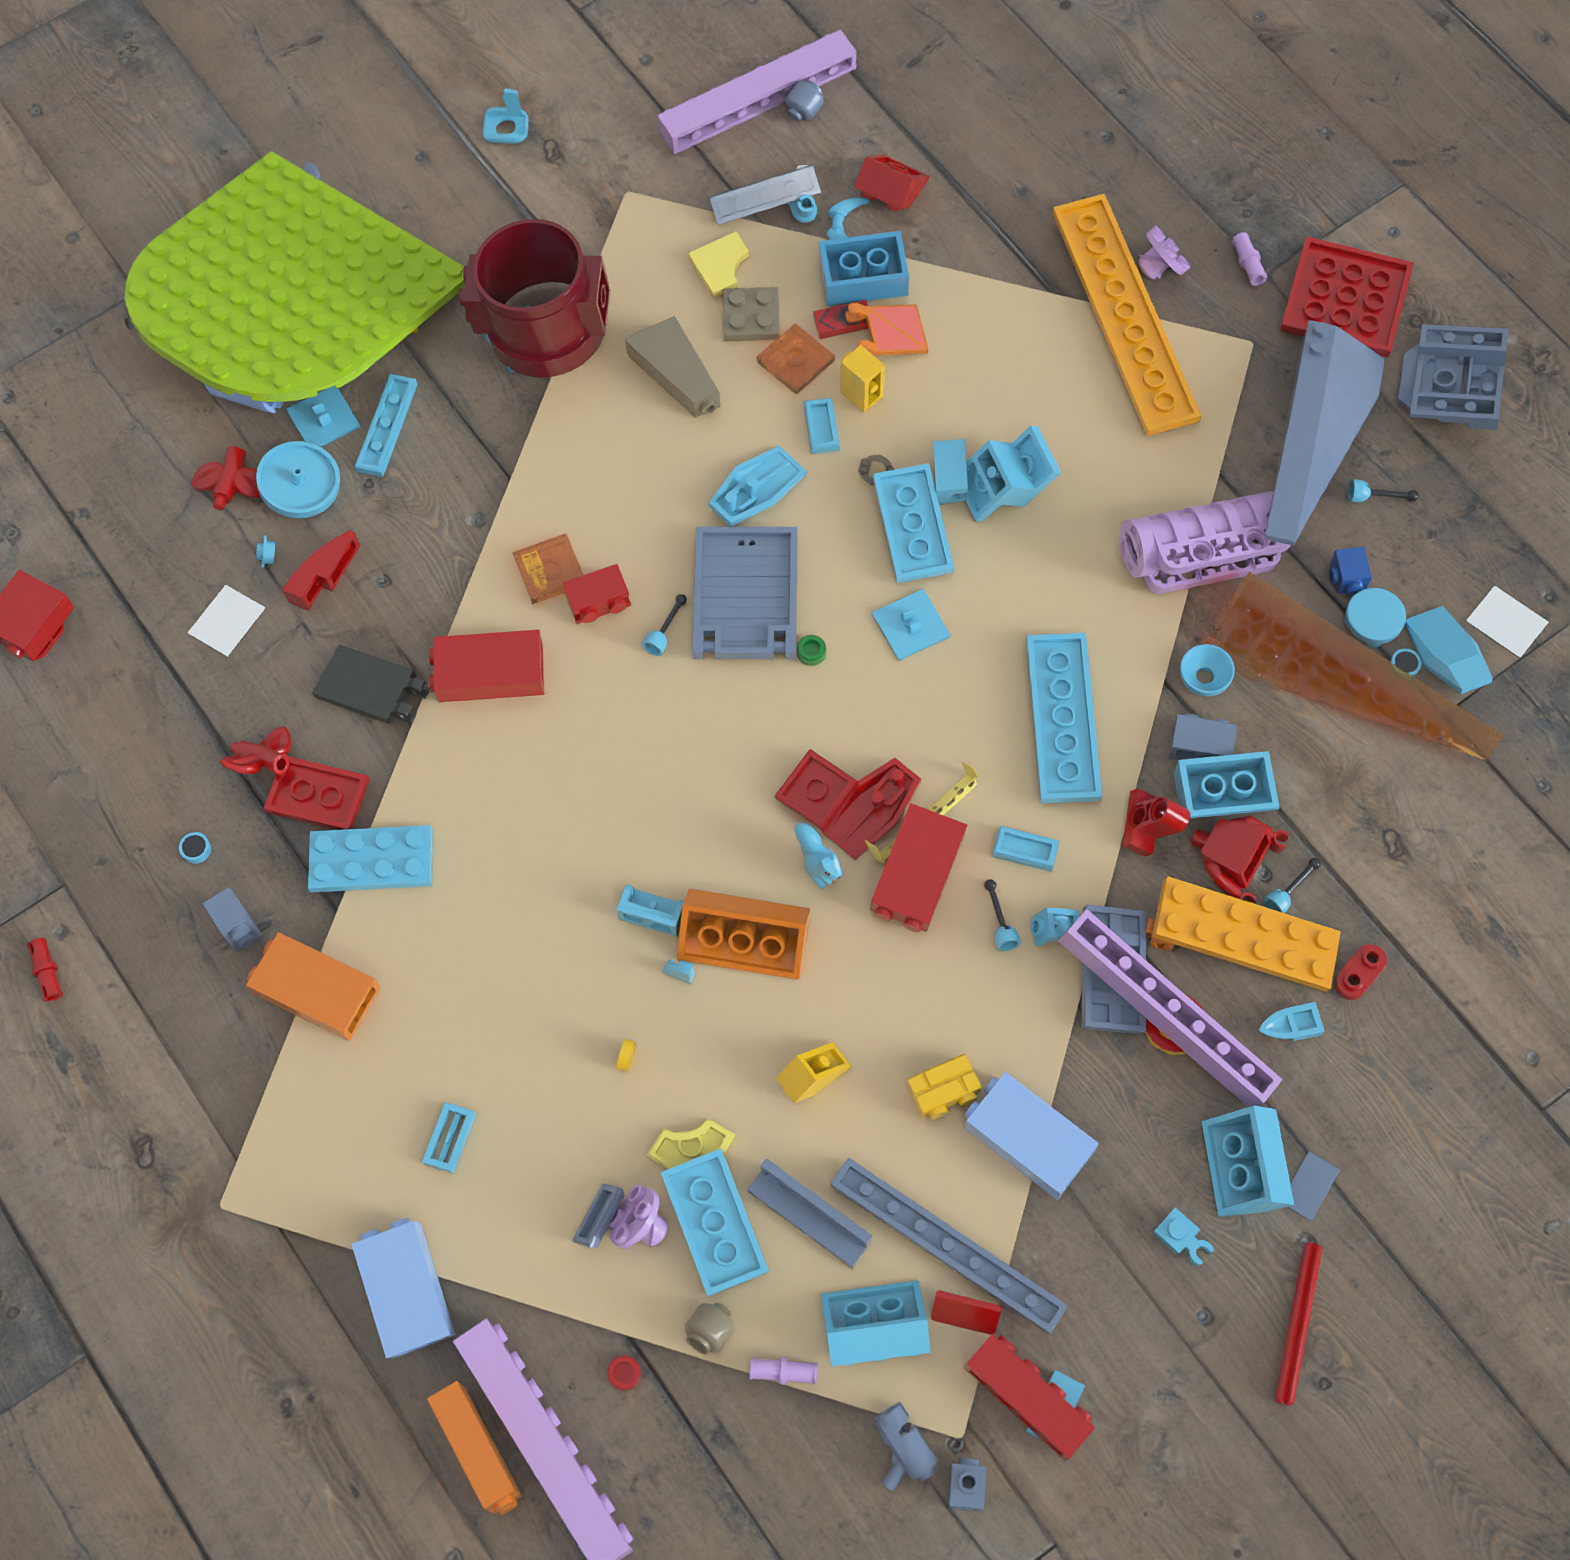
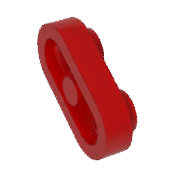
M1372 944L1359 948L1337 975L1334 982L1336 992L1347 1000L1360 998L1386 967L1387 957L1385 952L1380 947ZM1371 955L1375 957L1376 963H1370L1366 956ZM1348 978L1356 979L1358 985H1351L1348 982Z

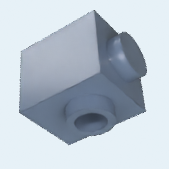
M959 1458L958 1464L952 1463L948 1509L976 1512L984 1510L986 1467L979 1466V1460Z

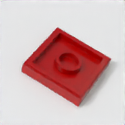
M809 749L774 797L821 831H824L859 783L837 766Z

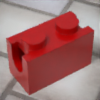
M618 564L562 582L565 596L576 624L583 622L591 623L600 616L609 613H620L626 607L631 606L628 597L629 592Z

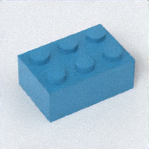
M901 231L819 241V263L827 306L863 300L871 301L908 296L909 273Z

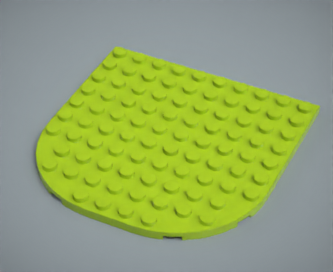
M271 151L159 234L140 252L128 273L125 299L131 323L139 332L140 338L157 354L200 382L231 396L237 393L251 396L253 401L286 402L318 396V391L335 386L337 389L365 372L458 294L461 289H464V266Z

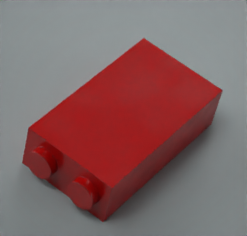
M539 629L433 637L434 648H429V662L431 666H434V674L429 675V687L431 692H435L439 703L545 695L543 641Z
M910 803L871 900L870 910L874 912V915L885 921L894 919L902 922L906 929L913 932H920V930L927 932L968 825Z

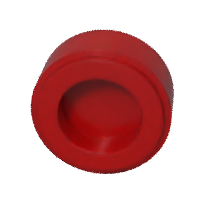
M630 1356L616 1357L608 1366V1380L618 1390H631L640 1381V1366Z

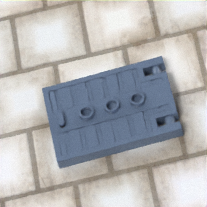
M696 527L693 659H704V653H715V659H774V653H785L786 659H796L797 527ZM704 637H715V641H704ZM774 637H786V641H774Z

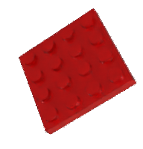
M1306 236L1280 331L1304 336L1309 320L1324 322L1339 327L1380 356L1389 358L1414 262Z

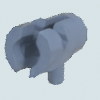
M897 1402L885 1409L873 1421L884 1446H889L893 1452L892 1461L894 1465L882 1482L890 1490L895 1489L905 1472L911 1480L916 1478L920 1482L926 1480L936 1472L934 1465L938 1462L918 1427L914 1424H911L909 1427H903L909 1415L901 1402Z

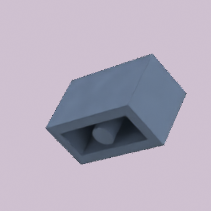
M1177 714L1173 726L1169 759L1184 760L1233 755L1237 725L1230 724L1224 719L1208 720L1202 719L1195 714Z
M230 887L203 903L221 934L236 952L240 949L251 947L256 943L257 938L262 936L247 909Z

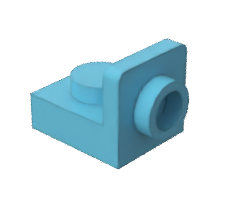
M1046 907L1031 918V933L1034 938V945L1041 947L1049 941L1058 942L1077 920L1079 911Z

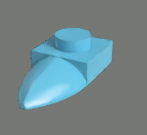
M1316 1002L1277 1011L1269 1016L1259 1028V1032L1267 1036L1291 1039L1292 1042L1320 1036L1325 1032Z

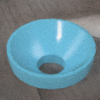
M1203 644L1191 648L1183 656L1180 664V675L1184 685L1191 692L1200 696L1209 697L1221 694L1232 683L1235 674L1234 662L1230 655L1215 645ZM1199 671H1208L1212 674L1213 681L1208 684L1198 681L1196 674Z

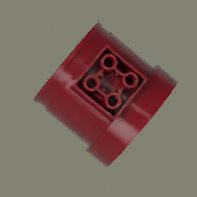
M541 219L520 220L507 224L492 233L482 243L477 254H469L468 266L463 268L465 285L464 289H461L459 293L460 305L465 308L466 321L471 324L474 334L488 335L494 353L505 366L526 376L553 377L578 368L592 357L605 336L611 292L602 256H583L577 239L570 231L557 223ZM552 282L569 284V287L563 293L541 305L533 307L505 305L515 294L533 285Z

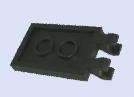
M339 644L312 694L316 699L387 724H391L394 717L412 724L417 713L411 711L413 706L403 702L407 693L426 699L430 687L424 686L426 681L416 677L417 675L412 669Z

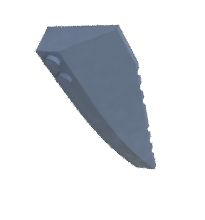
M1311 320L1307 324L1300 348L1264 538L1266 540L1294 546L1309 516L1316 508L1320 497L1327 489L1331 478L1335 475L1350 449L1351 443L1358 435L1362 424L1366 421L1379 397L1385 359L1337 326Z

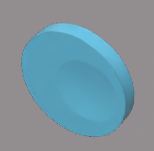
M293 441L280 444L265 454L257 468L256 480L260 497L270 509L286 517L308 518L318 515L332 505L340 490V473L336 461L326 450L312 443Z

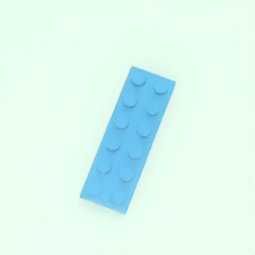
M1086 633L1027 635L1026 645L1040 804L1101 801L1102 789Z

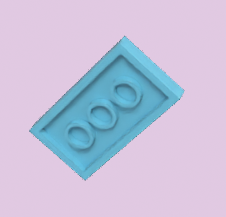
M929 463L873 474V482L897 583L954 573V565Z
M431 825L311 831L308 889L312 893L432 886L433 829Z
M721 1148L661 1172L707 1297L769 1272Z

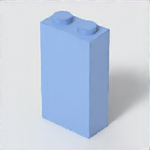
M1007 1072L1000 1079L995 1076L985 1088L984 1092L987 1095L982 1102L975 1101L964 1116L968 1118L965 1129L1058 1200L1096 1151L1099 1143Z
M409 1218L391 1223L392 1229L379 1233V1229L365 1232L360 1235V1241L352 1243L386 1359L399 1357L456 1335L421 1222H410Z

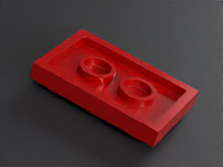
M288 756L290 761L289 768L281 775L276 774L263 808L265 812L334 830L353 829L370 781L368 775Z

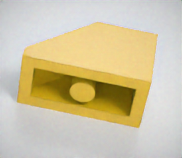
M831 1042L797 1055L775 1079L793 1103H797L818 1093L847 1072L852 1066L835 1043Z

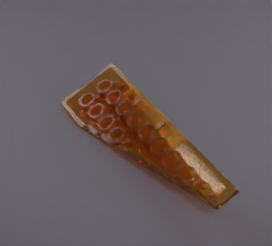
M1250 571L1200 644L1215 645L1225 650L1232 658L1235 669L1248 678L1257 681L1261 678L1279 689L1301 695L1302 697L1324 703L1486 761L1504 737L1503 734Z

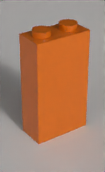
M280 932L266 944L263 951L264 956L258 966H254L247 977L248 983L246 984L253 995L347 1041L351 1040L381 988L375 978Z
M455 1381L427 1398L483 1508L492 1514L499 1512L500 1515H503L517 1507L518 1503L516 1500L523 1497L468 1390L458 1381Z

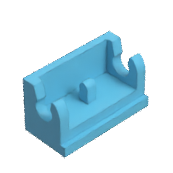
M965 439L934 441L936 494L939 505L965 501L966 495L964 493H968Z
M626 885L616 910L619 920L677 937L681 925L684 901H673L636 890L631 885Z

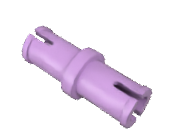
M1239 233L1232 240V244L1239 255L1238 262L1242 268H1245L1251 285H1261L1268 278L1260 263L1261 256L1257 250H1254L1249 235L1247 233Z
M751 1357L749 1379L779 1381L780 1385H786V1382L816 1384L818 1363L788 1361V1357H781V1360L754 1359Z

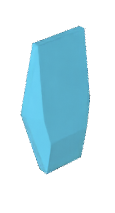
M775 447L737 465L709 501V507L727 525L733 527L774 506L807 474V471L782 447Z
M1443 606L1406 619L1405 626L1423 666L1458 693L1463 694L1492 683L1493 677L1478 644Z

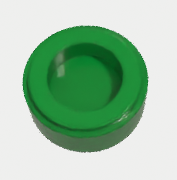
M807 635L800 639L797 644V656L806 665H818L826 657V644L819 636Z

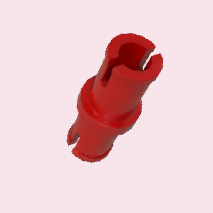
M33 939L26 944L34 966L31 970L32 974L38 979L43 1001L57 1000L63 996L56 975L58 970L57 964L52 962L47 939Z

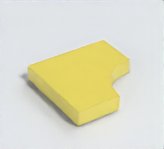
M733 232L689 252L688 256L714 299L723 295V289L738 288L735 277L736 269L742 261L749 257V251L738 233Z
M709 1118L699 1127L688 1132H673L663 1128L647 1153V1158L665 1169H670L720 1148L723 1154H725L734 1140L735 1134Z

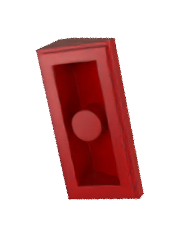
M938 1290L935 1295L931 1320L992 1335L996 1332L1002 1307L998 1304Z

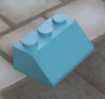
M1269 751L1178 760L1173 773L1178 802L1189 809L1190 818L1279 810L1280 808Z
M1250 1106L1201 1121L1218 1216L1268 1212L1294 1205L1276 1109Z
M918 1280L821 1293L831 1366H847L853 1363L874 1360L883 1361L888 1358L931 1353L928 1321Z

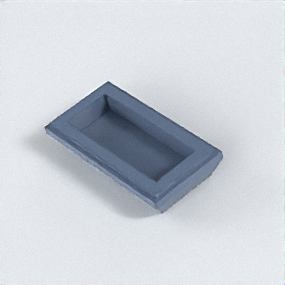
M602 1184L573 1238L574 1243L590 1248L598 1247L624 1198L623 1189Z

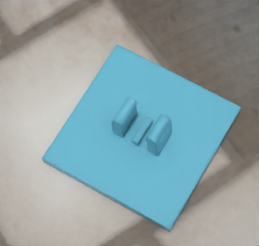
M335 386L317 393L318 396L307 398L286 409L303 440L319 447L360 428L357 419L341 392Z
M924 589L872 612L875 621L898 661L951 637Z

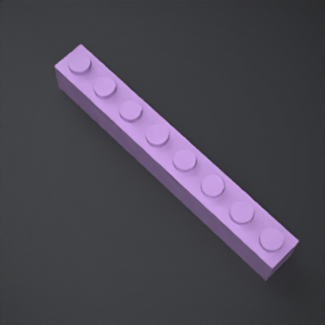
M841 29L832 34H827L811 44L804 45L800 49L780 56L778 59L764 66H759L749 73L735 77L732 81L719 87H714L700 96L691 98L672 109L665 110L657 115L659 133L674 154L679 153L784 103L786 96L797 82L810 80L820 86L856 69V50Z
M1087 909L1058 940L1247 1107L1263 1104L1283 1080Z
M486 1318L453 1341L587 1560H621L633 1551L629 1543L634 1538L623 1522L619 1525L616 1524L611 1516V1513L615 1511L614 1506L605 1492L600 1496L596 1492L592 1484L597 1479L587 1464L581 1467L574 1455L579 1452L569 1435L564 1438L561 1436L556 1428L561 1424L559 1418L551 1406L545 1410L538 1398L543 1396L542 1391L533 1378L529 1381L526 1380L521 1372L526 1366L516 1350L512 1353L508 1351L504 1344L508 1337L500 1324L492 1325Z

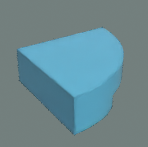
M668 960L662 971L688 984H691L695 976L693 964L682 960L678 964L674 963L673 960Z

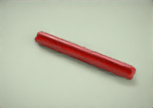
M1306 1242L1303 1246L1276 1388L1275 1402L1284 1406H1291L1294 1403L1321 1260L1322 1246L1312 1242Z

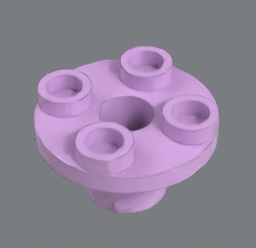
M1154 226L1146 233L1153 247L1144 255H1139L1140 258L1138 259V266L1145 276L1153 280L1157 277L1160 279L1162 273L1169 267L1179 275H1182L1191 267L1182 255H1177L1176 252L1179 251V248L1171 238L1164 240L1166 237L1157 226Z
M640 1184L635 1185L630 1190L628 1198L617 1209L609 1224L611 1227L610 1239L613 1244L621 1249H626L635 1245L638 1241H642L651 1247L656 1246L664 1239L668 1230V1222L657 1214L659 1196L654 1190L649 1187H643Z

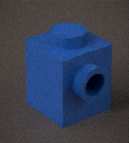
M1365 547L1335 550L1330 562L1329 580L1331 584H1335L1337 594L1347 593L1348 595H1355L1357 592L1367 589L1372 576Z

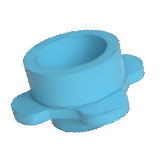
M264 535L263 543H257L256 560H261L262 569H264V564L274 563L275 541H267V535Z

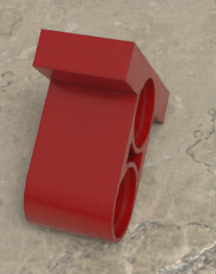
M1139 788L1131 790L1122 846L1144 857L1153 855L1155 839L1179 833L1186 828L1190 820L1189 809L1166 797H1156Z

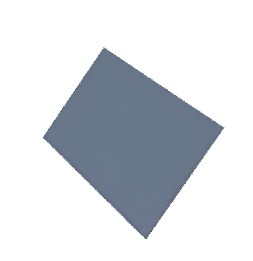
M1308 1152L1290 1184L1294 1205L1287 1207L1312 1221L1340 1169L1315 1154Z

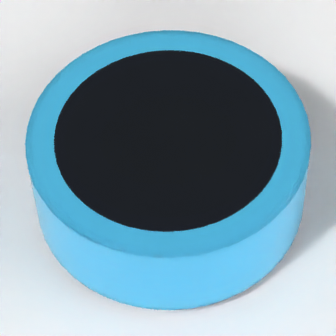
M1400 649L1392 656L1389 666L1393 675L1407 680L1417 675L1422 662L1420 656L1415 651Z
M189 833L179 843L181 856L191 864L202 863L211 854V843L202 833Z

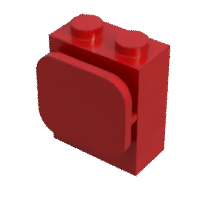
M19 569L0 593V644L5 646L6 650L18 659L25 657L33 662L34 660L41 659L50 651L64 631L63 622L75 607L66 594Z

